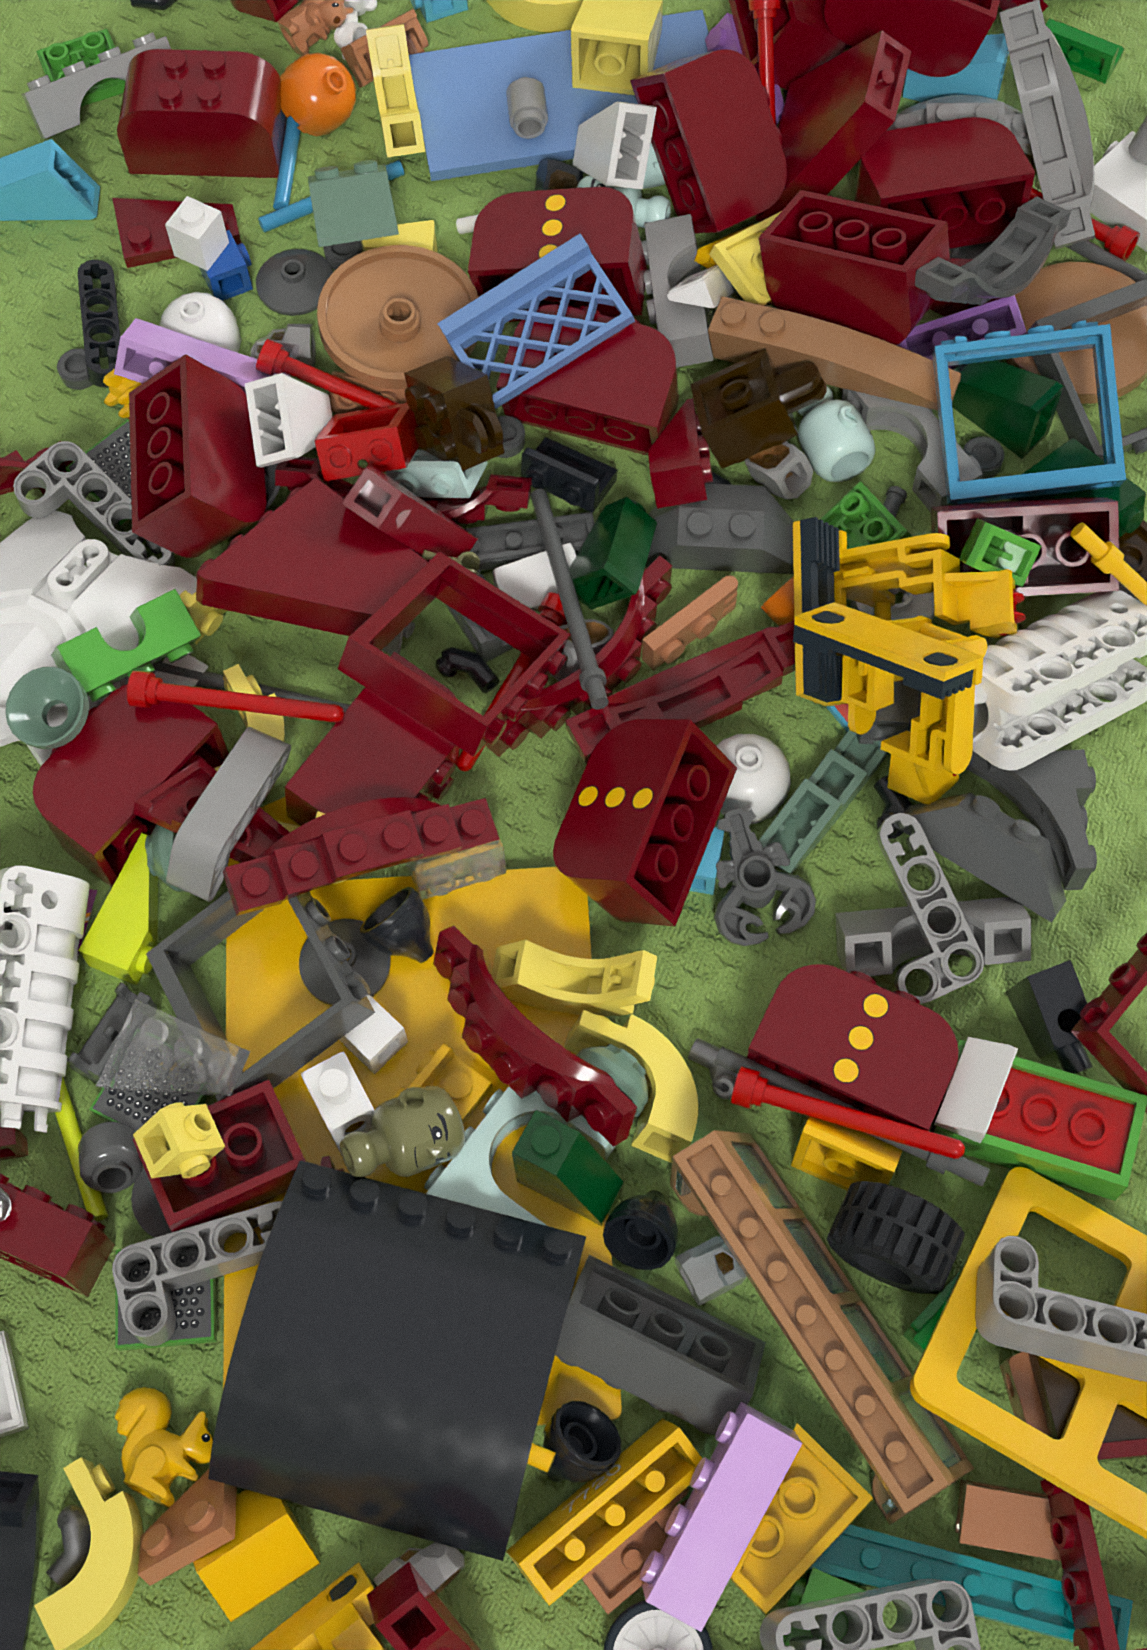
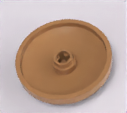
M390 245L373 248L345 261L327 279L320 293L317 306L320 338L330 358L350 376L381 388L406 389L408 387L404 375L405 372L445 356L460 361L437 323L474 301L479 296L468 275L453 261L437 252L409 245ZM477 342L464 349L468 357L473 352Z
M1064 262L1041 268L1035 279L1023 291L1016 294L1015 297L1027 331L1039 319L1136 282L1123 273L1103 265L1087 262ZM1147 306L1098 324H1110L1118 398L1131 392L1147 378ZM1093 349L1059 352L1081 404L1098 403ZM1032 356L1005 359L1009 365L1040 375Z

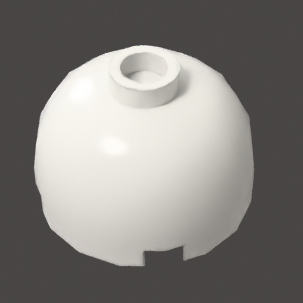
M193 292L176 298L164 310L159 326L237 353L239 352L241 337L238 324L233 312L222 300L208 293Z
M736 734L722 740L717 747L737 767L720 812L724 815V813L737 808H741L743 811L752 809L756 817L751 824H757L773 817L787 798L791 784L789 763L782 749L770 739L756 734Z

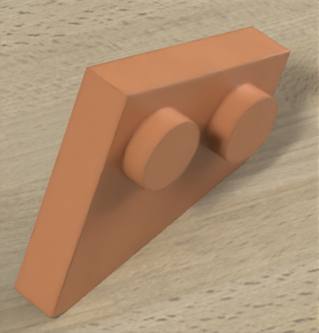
M208 1469L141 1535L138 1575L148 1585L155 1584L235 1539L236 1486L208 1479Z

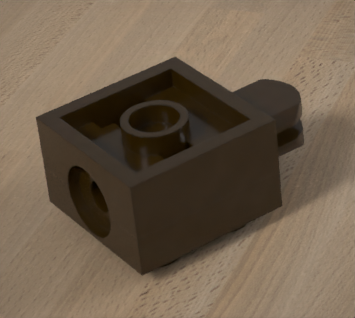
M766 349L690 384L702 435L721 469L743 462L750 456L770 447L783 444L788 439L797 436L798 431L792 413L822 400L827 392V386L815 364L806 362L779 375Z
M449 356L404 373L408 387L405 389V398L408 406L414 412L417 424L414 434L418 445L423 451L442 461L458 462L462 471L505 453L503 431L496 415L487 374Z

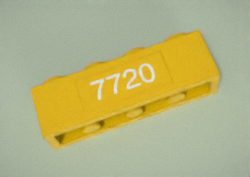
M662 1418L624 1450L610 1470L585 1483L507 1549L506 1552L535 1592L550 1606L690 1485L692 1475L702 1457L680 1427Z

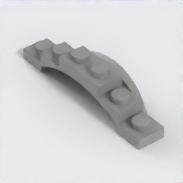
M1035 0L999 13L1043 199L1071 212L1067 226L1057 232L1054 240L1055 249H1060L1095 238L1089 211L1094 192V157L1088 119L1075 78L1052 31L1045 25L1040 1Z
M951 95L918 103L896 114L895 122L887 129L893 130L967 117L986 118L1007 127L1016 137L1024 153L1033 156L1023 113L1004 102L982 96ZM860 160L854 166H859Z

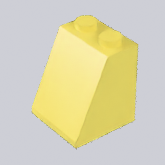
M583 0L571 28L572 88L635 95L630 80L651 72L654 68L662 31L663 0Z

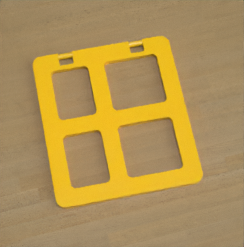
M1024 1167L1013 1168L1002 1181L910 1381V1392L914 1400L922 1407L1147 1539V1494L1102 1468L1097 1459L1117 1405H1123L1147 1419V1382L1041 1357L1072 1375L1080 1383V1391L1062 1436L1059 1440H1056L964 1387L957 1380V1371L977 1329L975 1313L979 1266L1001 1238L1019 1235L1028 1212L1040 1214L1122 1261L1127 1268V1272L1113 1306L1147 1314V1235L1032 1170ZM1002 1310L1007 1316L1010 1317V1315L1007 1312Z

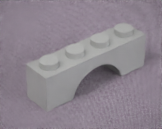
M152 32L132 40L135 46L134 49L121 53L117 46L97 54L100 60L97 64L86 68L84 61H80L63 68L65 76L51 82L49 76L45 75L28 82L27 86L30 91L21 95L41 139L80 125V106L86 92L95 83L106 78H117L126 81L128 65L131 59L146 50L171 49L167 37L164 36L156 39Z
M691 214L644 223L646 240L641 241L646 264L650 266V269L645 270L644 283L647 295L653 294L654 298L647 300L650 323H657L656 330L662 333L670 342L675 353L676 368L713 361L705 307L669 301L667 297L668 291L688 276L701 271L700 264L694 261L698 247Z
M843 388L841 400L850 402L858 409L869 430H889L899 433L916 446L922 461L917 467L912 490L926 508L931 512V507L948 505L939 420L933 414L932 409ZM956 439L960 482L982 479L983 473L978 461L973 456L967 455Z
M1010 897L958 902L982 952L984 965L1031 961V917L1022 904ZM908 906L836 913L837 956L843 970L848 973L850 971H859L868 976L893 974L895 968L903 961L929 953ZM935 907L928 914L927 921L929 927L934 932L942 934L951 927L952 917L945 908ZM957 949L951 953L971 958L969 953L963 949Z

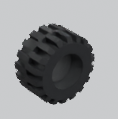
M856 1181V1183H851L827 1236V1241L830 1247L845 1262L874 1279L913 1293L939 1294L944 1288L965 1233L946 1212L915 1194L883 1183Z

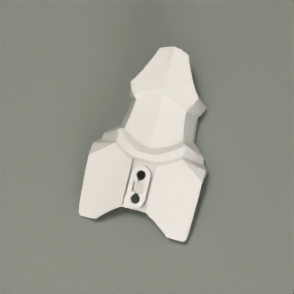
M56 510L45 518L37 519L32 517L0 542V747L20 741L11 732L7 724L5 712L10 691L15 683L28 672L41 667H57L51 656L56 646L97 627L105 642L112 648L120 651L135 649L138 644V633L129 616L136 607L173 589H176L179 595L184 590L192 595L196 592V577L180 567L159 566L158 563L123 554L117 556L109 552L103 542L95 539L86 540L73 521L72 515ZM129 677L114 683V687L118 689L128 684ZM88 696L89 710L99 706L108 696L96 702H92ZM60 703L50 708L47 714L49 726H59L67 719L68 708L66 704ZM27 745L40 766L50 757L53 750Z

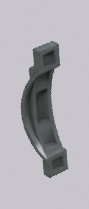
M1035 197L1018 207L1015 218L976 258L959 267L940 257H936L917 269L915 286L926 291L929 297L938 301L978 304L980 306L993 298L1014 296L1023 291L1040 272L1053 246L1057 232L1067 226L1071 212L1039 197Z

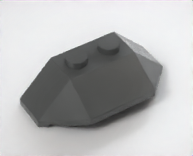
M705 483L707 500L658 509L656 506L648 514L657 522L645 567H649L661 556L673 566V569L794 574V521L765 486Z
M965 793L938 799L931 804L919 803L910 805L903 812L916 818L932 850L1052 923L1067 901L1049 840L1041 836L1039 829L1033 824L1021 819L1015 820L1001 812L999 805L990 798ZM897 823L893 825L899 830L908 834L909 836L911 835V831L908 827L905 829H900Z

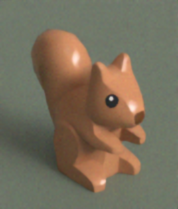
M303 0L299 6L287 12L277 23L281 33L294 52L304 56L309 54L310 46L319 39L326 40L330 31L340 27L346 20V15L354 10L351 7L344 6V0Z

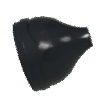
M412 887L401 889L386 899L367 917L360 927V933L363 938L377 950L388 955L404 956L423 963L434 953L430 940L429 912L419 893Z
M651 1190L646 1195H636L623 1200L608 1216L603 1232L605 1246L611 1255L621 1263L641 1270H653L663 1267L673 1256L678 1241V1228L674 1213L666 1205L664 1195L656 1190Z
M570 1401L563 1404L556 1410L543 1431V1448L556 1453L549 1472H546L548 1478L554 1482H561L563 1480L571 1482L591 1481L610 1470L621 1453V1438L614 1423L599 1408L586 1402Z

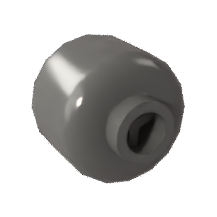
M103 1122L91 1127L82 1135L78 1144L80 1176L88 1187L95 1191L116 1193L130 1187L142 1172V1161L132 1140L134 1139V1129L123 1123Z

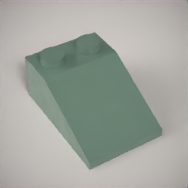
M366 160L354 163V169L339 171L337 166L318 168L315 170L314 176H308L319 247L399 235L385 164L377 165V160Z

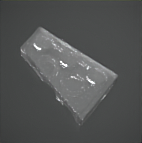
M135 999L96 1087L106 1090L231 1096L251 1051Z

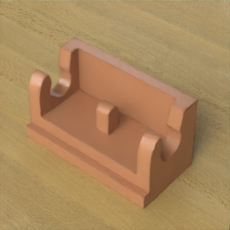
M414 9L380 26L404 24L409 55L425 52L424 48L429 46L427 37L416 17L417 14ZM365 34L340 48L360 88L373 81L367 35Z
M960 1479L955 1532L959 1533V1543L1061 1561L1059 1549L1055 1547L1051 1538L1050 1523L1052 1516L1047 1494Z

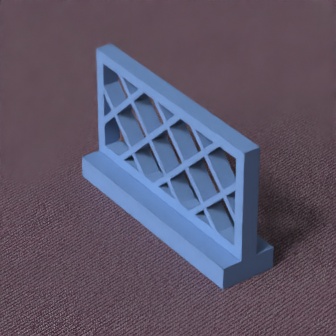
M578 234L437 324L460 362L474 369H482V372L488 375V380L491 371L510 374L507 386L492 395L496 409L635 322V319L592 255L582 235ZM591 270L596 277L593 293L573 290L575 279ZM602 288L604 289L607 295L601 294ZM548 296L561 298L557 315L538 313L540 301ZM570 299L590 302L585 320L565 317ZM598 304L615 306L620 313L619 316L607 323L593 321ZM513 318L526 320L521 338L502 335L504 324ZM534 322L554 325L549 342L529 339ZM562 326L582 329L579 341L571 346L557 344ZM477 341L490 343L485 360L468 358L464 349ZM499 344L518 347L513 365L494 362ZM526 349L546 352L544 362L536 368L522 367Z

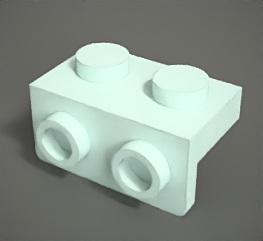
M417 450L407 468L386 471V474L418 497L470 498L488 462H483L462 471L458 462L442 461L426 451Z

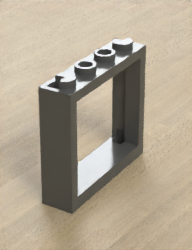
M1147 279L1039 319L1030 328L1052 325L1054 326V331L1072 329L1071 325L1073 323L1086 320V323L1098 322L1100 324L1147 306ZM1059 352L1032 356L1041 376L1058 381L1064 386L1056 411L1069 440L1074 438L1104 461L1103 446H1100ZM1147 427L1122 437L1123 453L1134 449L1135 454L1138 455L1147 451Z
M227 891L146 953L217 1101H221L268 1079L272 1087L275 1088L376 1013L367 998L371 993L369 986L360 974L353 971L347 959L351 955L347 946L337 935L332 934L327 924L331 921L329 913L317 899L312 897L310 891L290 898L288 901L341 1000L244 1072L190 965L264 909L236 916L229 891Z

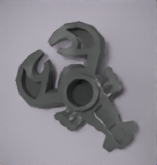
M737 808L724 813V818L717 821V829L729 832L730 834L729 854L731 857L729 860H722L716 864L718 885L724 888L728 883L732 882V887L717 904L714 921L718 932L730 943L749 946L759 944L769 937L768 932L752 933L746 930L747 924L760 927L764 923L756 915L740 908L739 906L742 902L753 908L763 909L770 903L776 890L783 891L774 908L773 921L780 920L785 911L790 913L789 919L783 925L776 928L778 934L791 933L808 923L815 912L816 897L811 884L800 876L775 870V866L790 865V859L787 858L782 845L779 842H774L762 848L761 842L757 840L755 833L749 828L756 815L752 809L743 811L741 808Z

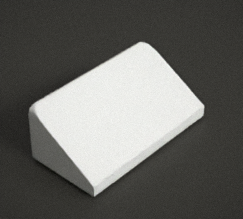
M718 265L688 276L668 291L667 297L669 301L716 308L722 296L729 297L733 293V287Z
M567 543L562 546L570 568L576 558V553L572 544ZM546 551L497 567L492 571L495 587L532 610L538 609L548 592L558 594Z
M968 1037L934 1125L981 1143L990 1125L1018 1048L1008 1044Z

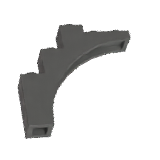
M903 681L894 682V704L876 711V718L871 729L865 734H857L859 744H874L873 741H883L906 730L911 732V719L920 716L921 692L903 685ZM1085 750L1053 751L1018 770L1000 769L972 751V757L966 769L992 784L1011 800L1031 824L1039 829L1040 835L1049 840L1064 890H1082L1090 874L1095 871L1097 866L1096 850L1093 845H1089L1086 835L1088 818L1084 807L1090 793H1093L1095 790L1096 775L1094 768L1088 766Z

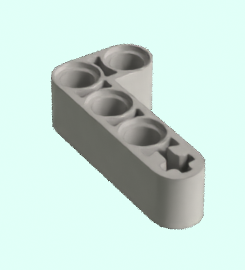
M68 441L57 442L15 478L13 485L14 493L21 509L28 516L37 519L45 518L69 499L124 555L158 563L159 566L167 565L174 567L175 557L173 552L132 533V530L121 532L115 529L116 524L122 519L132 520L131 499L76 444ZM71 460L78 463L71 472L64 473L57 470L58 466L64 461ZM40 487L46 490L43 497L38 500L26 498L28 491L33 488ZM99 489L107 493L105 498L99 502H90L86 499L87 495L93 490ZM146 540V544L155 554L162 552L163 557L160 559L154 556L148 558L142 542Z
M248 727L243 732L176 834L166 877L168 884L208 902L215 897L223 882V870L228 866L230 853L282 773L291 751L290 744L252 727Z
M898 813L891 815L878 829V844L929 950V953L900 967L896 973L894 983L896 990L909 993L905 986L907 974L913 969L925 971L930 980L929 988L924 994L915 996L920 1001V1004L976 980L983 971L984 959L921 825L916 818L909 814ZM897 823L900 829L908 827L911 831V835L906 839L910 853L919 847L923 854L922 856L909 859L901 866L896 858L906 855L902 845L899 842L891 844L888 840V836L893 832L891 824ZM913 865H923L931 872L932 882L929 888L924 891L915 890L908 883L907 874ZM935 907L945 908L952 917L951 927L942 934L934 932L928 925V914ZM957 949L965 950L972 959L970 971L963 976H956L948 966L949 956Z
M282 1201L265 1204L123 1248L115 1256L112 1270L122 1319L126 1329L142 1344L148 1346H158L167 1342L176 1329V1314L170 1291L259 1265ZM260 1227L262 1230L261 1237L265 1241L264 1244L260 1245V1240L254 1228ZM235 1233L247 1235L246 1244L241 1250L235 1253L224 1251V1244L229 1236ZM188 1247L199 1249L197 1260L192 1265L183 1268L177 1266L176 1260L182 1250ZM144 1261L150 1262V1271L143 1280L139 1282L129 1281V1272L135 1264ZM153 1308L160 1309L161 1318L159 1323L150 1330H140L139 1321L143 1313Z
M1007 1236L1000 1239L981 1263L977 1272L975 1321L976 1327L984 1339L997 1346L1147 1382V1314L1038 1287L1039 1261L1033 1246L1018 1236ZM1002 1310L1007 1312L1010 1315V1317L1007 1316Z
M920 1579L777 1609L764 1618L760 1627V1641L764 1650H870L912 1640L915 1642L916 1650H948L950 1647H953L955 1650H981L972 1604L967 1591L956 1582L939 1579ZM938 1591L943 1593L946 1600V1608L940 1618H937L932 1610V1601ZM892 1601L897 1609V1620L893 1627L888 1629L883 1622V1610L887 1603ZM843 1611L848 1619V1631L842 1639L838 1640L833 1633L832 1623L835 1616ZM791 1627L810 1630L813 1636L792 1638L789 1645H785L783 1642V1635L791 1633Z

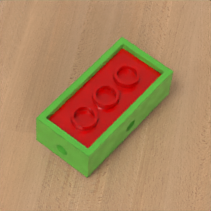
M960 1039L958 1042V1061L966 1041ZM1015 1056L990 1125L981 1143L934 1125V1123L931 1132L960 1140L965 1146V1155L1010 1169L1016 1167L1028 1168L1049 1181L1115 1201L1129 1184L1147 1106V1096ZM945 1092V1094H944V1096H943V1099H942V1101H941V1103H940V1106H939V1108H938V1110H937V1112H936L935 1119H934V1123H935V1121H936V1118H937V1116H938L939 1110H940L941 1105H942V1103H943V1100H944V1098H945L946 1092Z

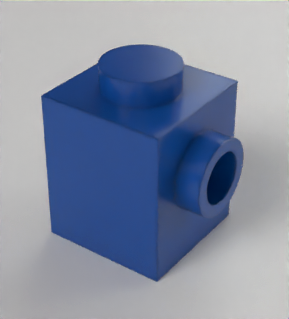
M230 230L226 231L229 244L210 269L206 271L200 268L212 296L222 301L253 290L247 267L252 266L250 257L243 243L236 244Z

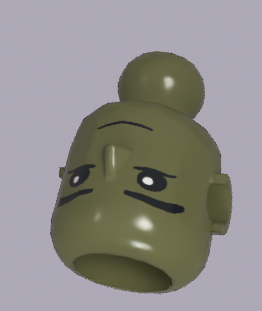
M437 1086L411 1087L402 1091L398 1097L385 1101L375 1109L371 1119V1131H353L345 1135L340 1142V1150L344 1163L352 1176L360 1178L370 1176L379 1165L385 1163L390 1171L396 1175L409 1177L456 1157L464 1146L465 1131L459 1111L450 1095L444 1089Z

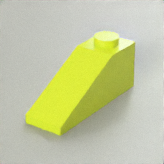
M143 833L138 838L78 950L88 966L134 985L138 984L143 973L148 974L153 968L146 953L158 945V876H153L148 868L145 849L147 835Z

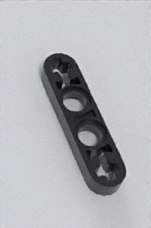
M89 260L80 265L77 273L86 372L88 380L93 385L108 388L109 386L103 383L104 376L115 369L120 342L114 271L107 262ZM92 279H100L101 288L93 289ZM95 304H104L109 307L108 310L100 313L93 312L89 308ZM98 333H106L111 335L112 338L105 342H97L92 339V336ZM108 357L109 368L101 369L100 358Z

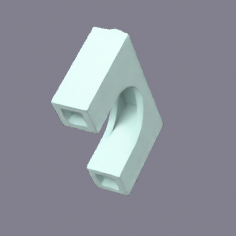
M510 1087L505 1092L498 1089L485 1105L483 1113L486 1116L478 1127L474 1129L470 1126L465 1130V1142L460 1153L451 1160L447 1167H444L442 1164L439 1165L426 1181L424 1188L428 1190L426 1194L547 1226L505 1195L492 1177L493 1157L504 1138L514 1130L527 1125L535 1110H538L579 1131L605 1160L616 1146L613 1147L599 1132L594 1131L582 1115L567 1123L553 1108L548 1107L537 1091L521 1099Z

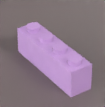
M137 318L120 337L114 370L116 375L144 383L187 354L233 381L245 393L244 383L270 376L256 370L257 359Z
M743 1402L739 1404L735 1414L728 1411L723 1417L715 1435V1439L719 1441L710 1460L704 1457L697 1465L690 1481V1486L694 1489L685 1506L678 1504L674 1508L665 1527V1533L669 1534L660 1552L653 1550L650 1553L640 1573V1580L644 1581L642 1588L646 1602L702 1632L803 1444L795 1431Z

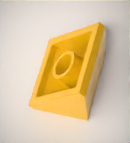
M809 1116L802 1131L791 1166L848 1191L850 1184L856 1183V1181L878 1182L889 1185L903 1150L864 1132Z
M244 1490L236 1495L235 1539L193 1562L197 1574L230 1622L235 1621L321 1564L286 1500L250 1490Z

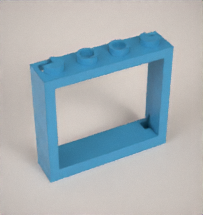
M1086 320L1073 323L1071 325L1072 329L1054 331V326L1044 325L1028 329V334L1011 336L1010 331H996L984 335L985 340L967 342V337L956 336L954 340L941 341L942 345L934 347L932 358L948 505L982 503L1120 487L1124 483L1126 473L1110 324L1098 325V322L1086 323ZM1092 348L1104 465L960 482L948 366Z

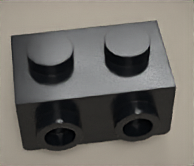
M547 437L543 439L536 450L526 448L522 453L521 477L532 478V487L544 489L546 492L565 500L567 503L581 507L591 513L596 510L617 480V469Z

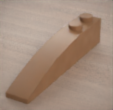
M721 297L708 328L714 358L737 363L766 349L777 372L780 374L806 362H811L817 366L822 379L827 385L938 411L932 360L879 338L841 325L799 313ZM948 368L951 399L953 401L961 380V373Z

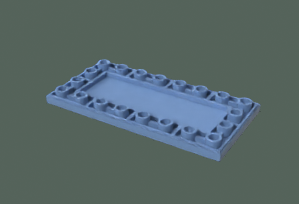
M703 10L662 16V31L653 70L681 58L708 52L705 38L709 32ZM571 30L409 55L431 181L538 165L541 161L547 159L555 161L573 159L578 127L581 123L617 101L638 104L635 95L572 88ZM524 77L536 79L543 84L548 122L544 132L538 137L530 139L519 137L511 127L506 95L508 86L515 80Z

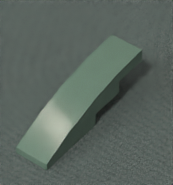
M849 729L834 750L830 749L810 778L803 780L759 839L762 848L774 842H779L782 845L787 858L790 859V865L776 867L785 873L792 874L816 847L889 754L881 750V741H873L874 744H859L857 733Z

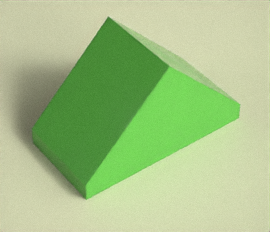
M977 518L959 559L966 565L983 572L1009 569L1012 571L1015 585L1023 587L1042 546Z

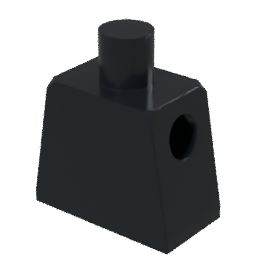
M1071 960L1027 976L1006 991L1008 999L1039 1058L1055 1052L1063 1071L1073 1074L1093 1067L1084 1045L1071 1032L1081 1019L1080 1013L1087 1004Z

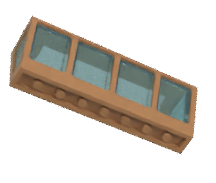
M714 1130L672 1156L670 1186L689 1212L698 1216L709 1217L875 1473L871 1483L872 1496L888 1523L892 1525L975 1469L942 1419L914 1400L910 1392L912 1374L750 1133Z

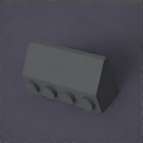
M589 1255L571 1292L555 1356L569 1366L579 1367L601 1378L613 1388L623 1389L647 1401L653 1408L659 1411L669 1412L693 1424L696 1429L705 1434L716 1435L719 1424L728 1411L735 1414L741 1402L748 1405L753 1395L766 1342Z

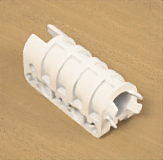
M1121 590L1095 592L1064 607L1057 614L1048 615L1032 623L1027 629L1018 630L1015 634L1001 638L995 645L987 646V651L983 658L982 683L975 685L973 751L1000 769L1018 770L1147 701V667L1133 658L1139 659L1147 655V605ZM1097 698L1107 699L1111 702H1102ZM1034 730H1042V731H1046V732H1048V733H1050V734H1049V735H1040L1039 733H1037V732L1034 731Z
M12 866L0 870V1127L20 1129L24 1111L35 1112L34 1131L47 1133V1114L50 1112H61L62 1103L59 1102L62 1077L66 1076L68 1056L65 1055L67 1034L72 1028L74 1010L71 1008L73 987L78 981L80 965L77 962L79 940L83 938L90 885L88 882L73 876L28 866ZM11 906L12 912L5 913L4 908Z

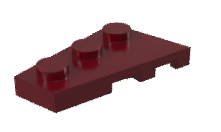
M112 198L127 268L178 258L174 256L165 224L183 201ZM204 203L221 211L226 231L230 230L236 244H240L241 238L233 204Z
M199 758L134 802L133 814L177 833L217 771L202 758ZM259 807L232 849L229 858L240 863L257 859L266 849L290 832Z

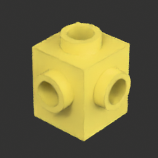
M181 1102L170 1104L160 1109L133 1134L151 1178L179 1174L183 1178L197 1176L210 1167L209 1161L225 1147L206 1104L184 1106Z

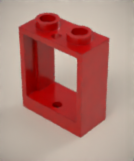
M401 403L335 414L314 440L324 481L360 476L365 469L359 466V460L361 459L366 460L368 466L373 465L382 472L407 468L419 448L414 434L417 424L414 412L408 404Z

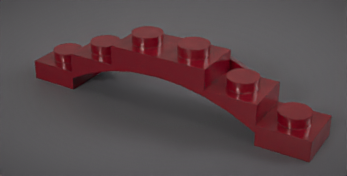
M295 458L278 463L275 469V486H286L290 491L297 487L303 488L316 477L345 499L354 484L343 479L324 481L318 458ZM490 474L487 486L474 490L470 498H431L422 500L452 521L471 524L478 520H485L489 505H493L496 509L505 512L518 511L520 508L527 509L531 496L532 478Z
M661 556L644 571L637 593L630 596V603L623 621L607 644L595 655L598 667L606 675L607 683L604 688L607 697L613 695L612 690L621 681L628 683L640 670L642 665L640 657L643 639L656 629L657 605L667 597L672 589L670 581L673 566ZM579 668L561 681L542 689L535 699L528 696V702L515 722L508 719L506 721V728L498 741L493 746L486 743V747L500 757L508 748L516 749L527 737L529 729L542 739L551 729L554 731L560 729L565 724V720L570 717L571 711L578 715L592 709L588 693L581 688L579 682L581 669Z
M794 620L779 627L765 628L673 666L607 697L609 703L605 708H592L565 720L566 729L584 763L588 762L598 742L610 730L626 721L634 719H691L698 728H701L742 710L743 701L782 685L783 676L795 671Z
M391 797L374 799L334 810L305 823L279 839L257 859L225 867L223 875L236 916L282 904L287 899L355 876L416 860L453 854L454 856L493 846L500 839L486 798L449 807V804L440 805L420 798Z
M454 925L440 931L433 965L443 978L451 982L447 1001L457 1014L465 1018L462 1038L465 1040L468 1048L472 1052L477 1053L495 1071L499 1080L509 1085L521 1099L537 1091L548 1107L553 1108L567 1123L582 1115L594 1131L599 1132L613 1147L628 1139L637 1106L616 1086L613 1078L607 1072L565 1049L529 1021L509 1001L495 983L485 964L483 950L478 945L472 944Z

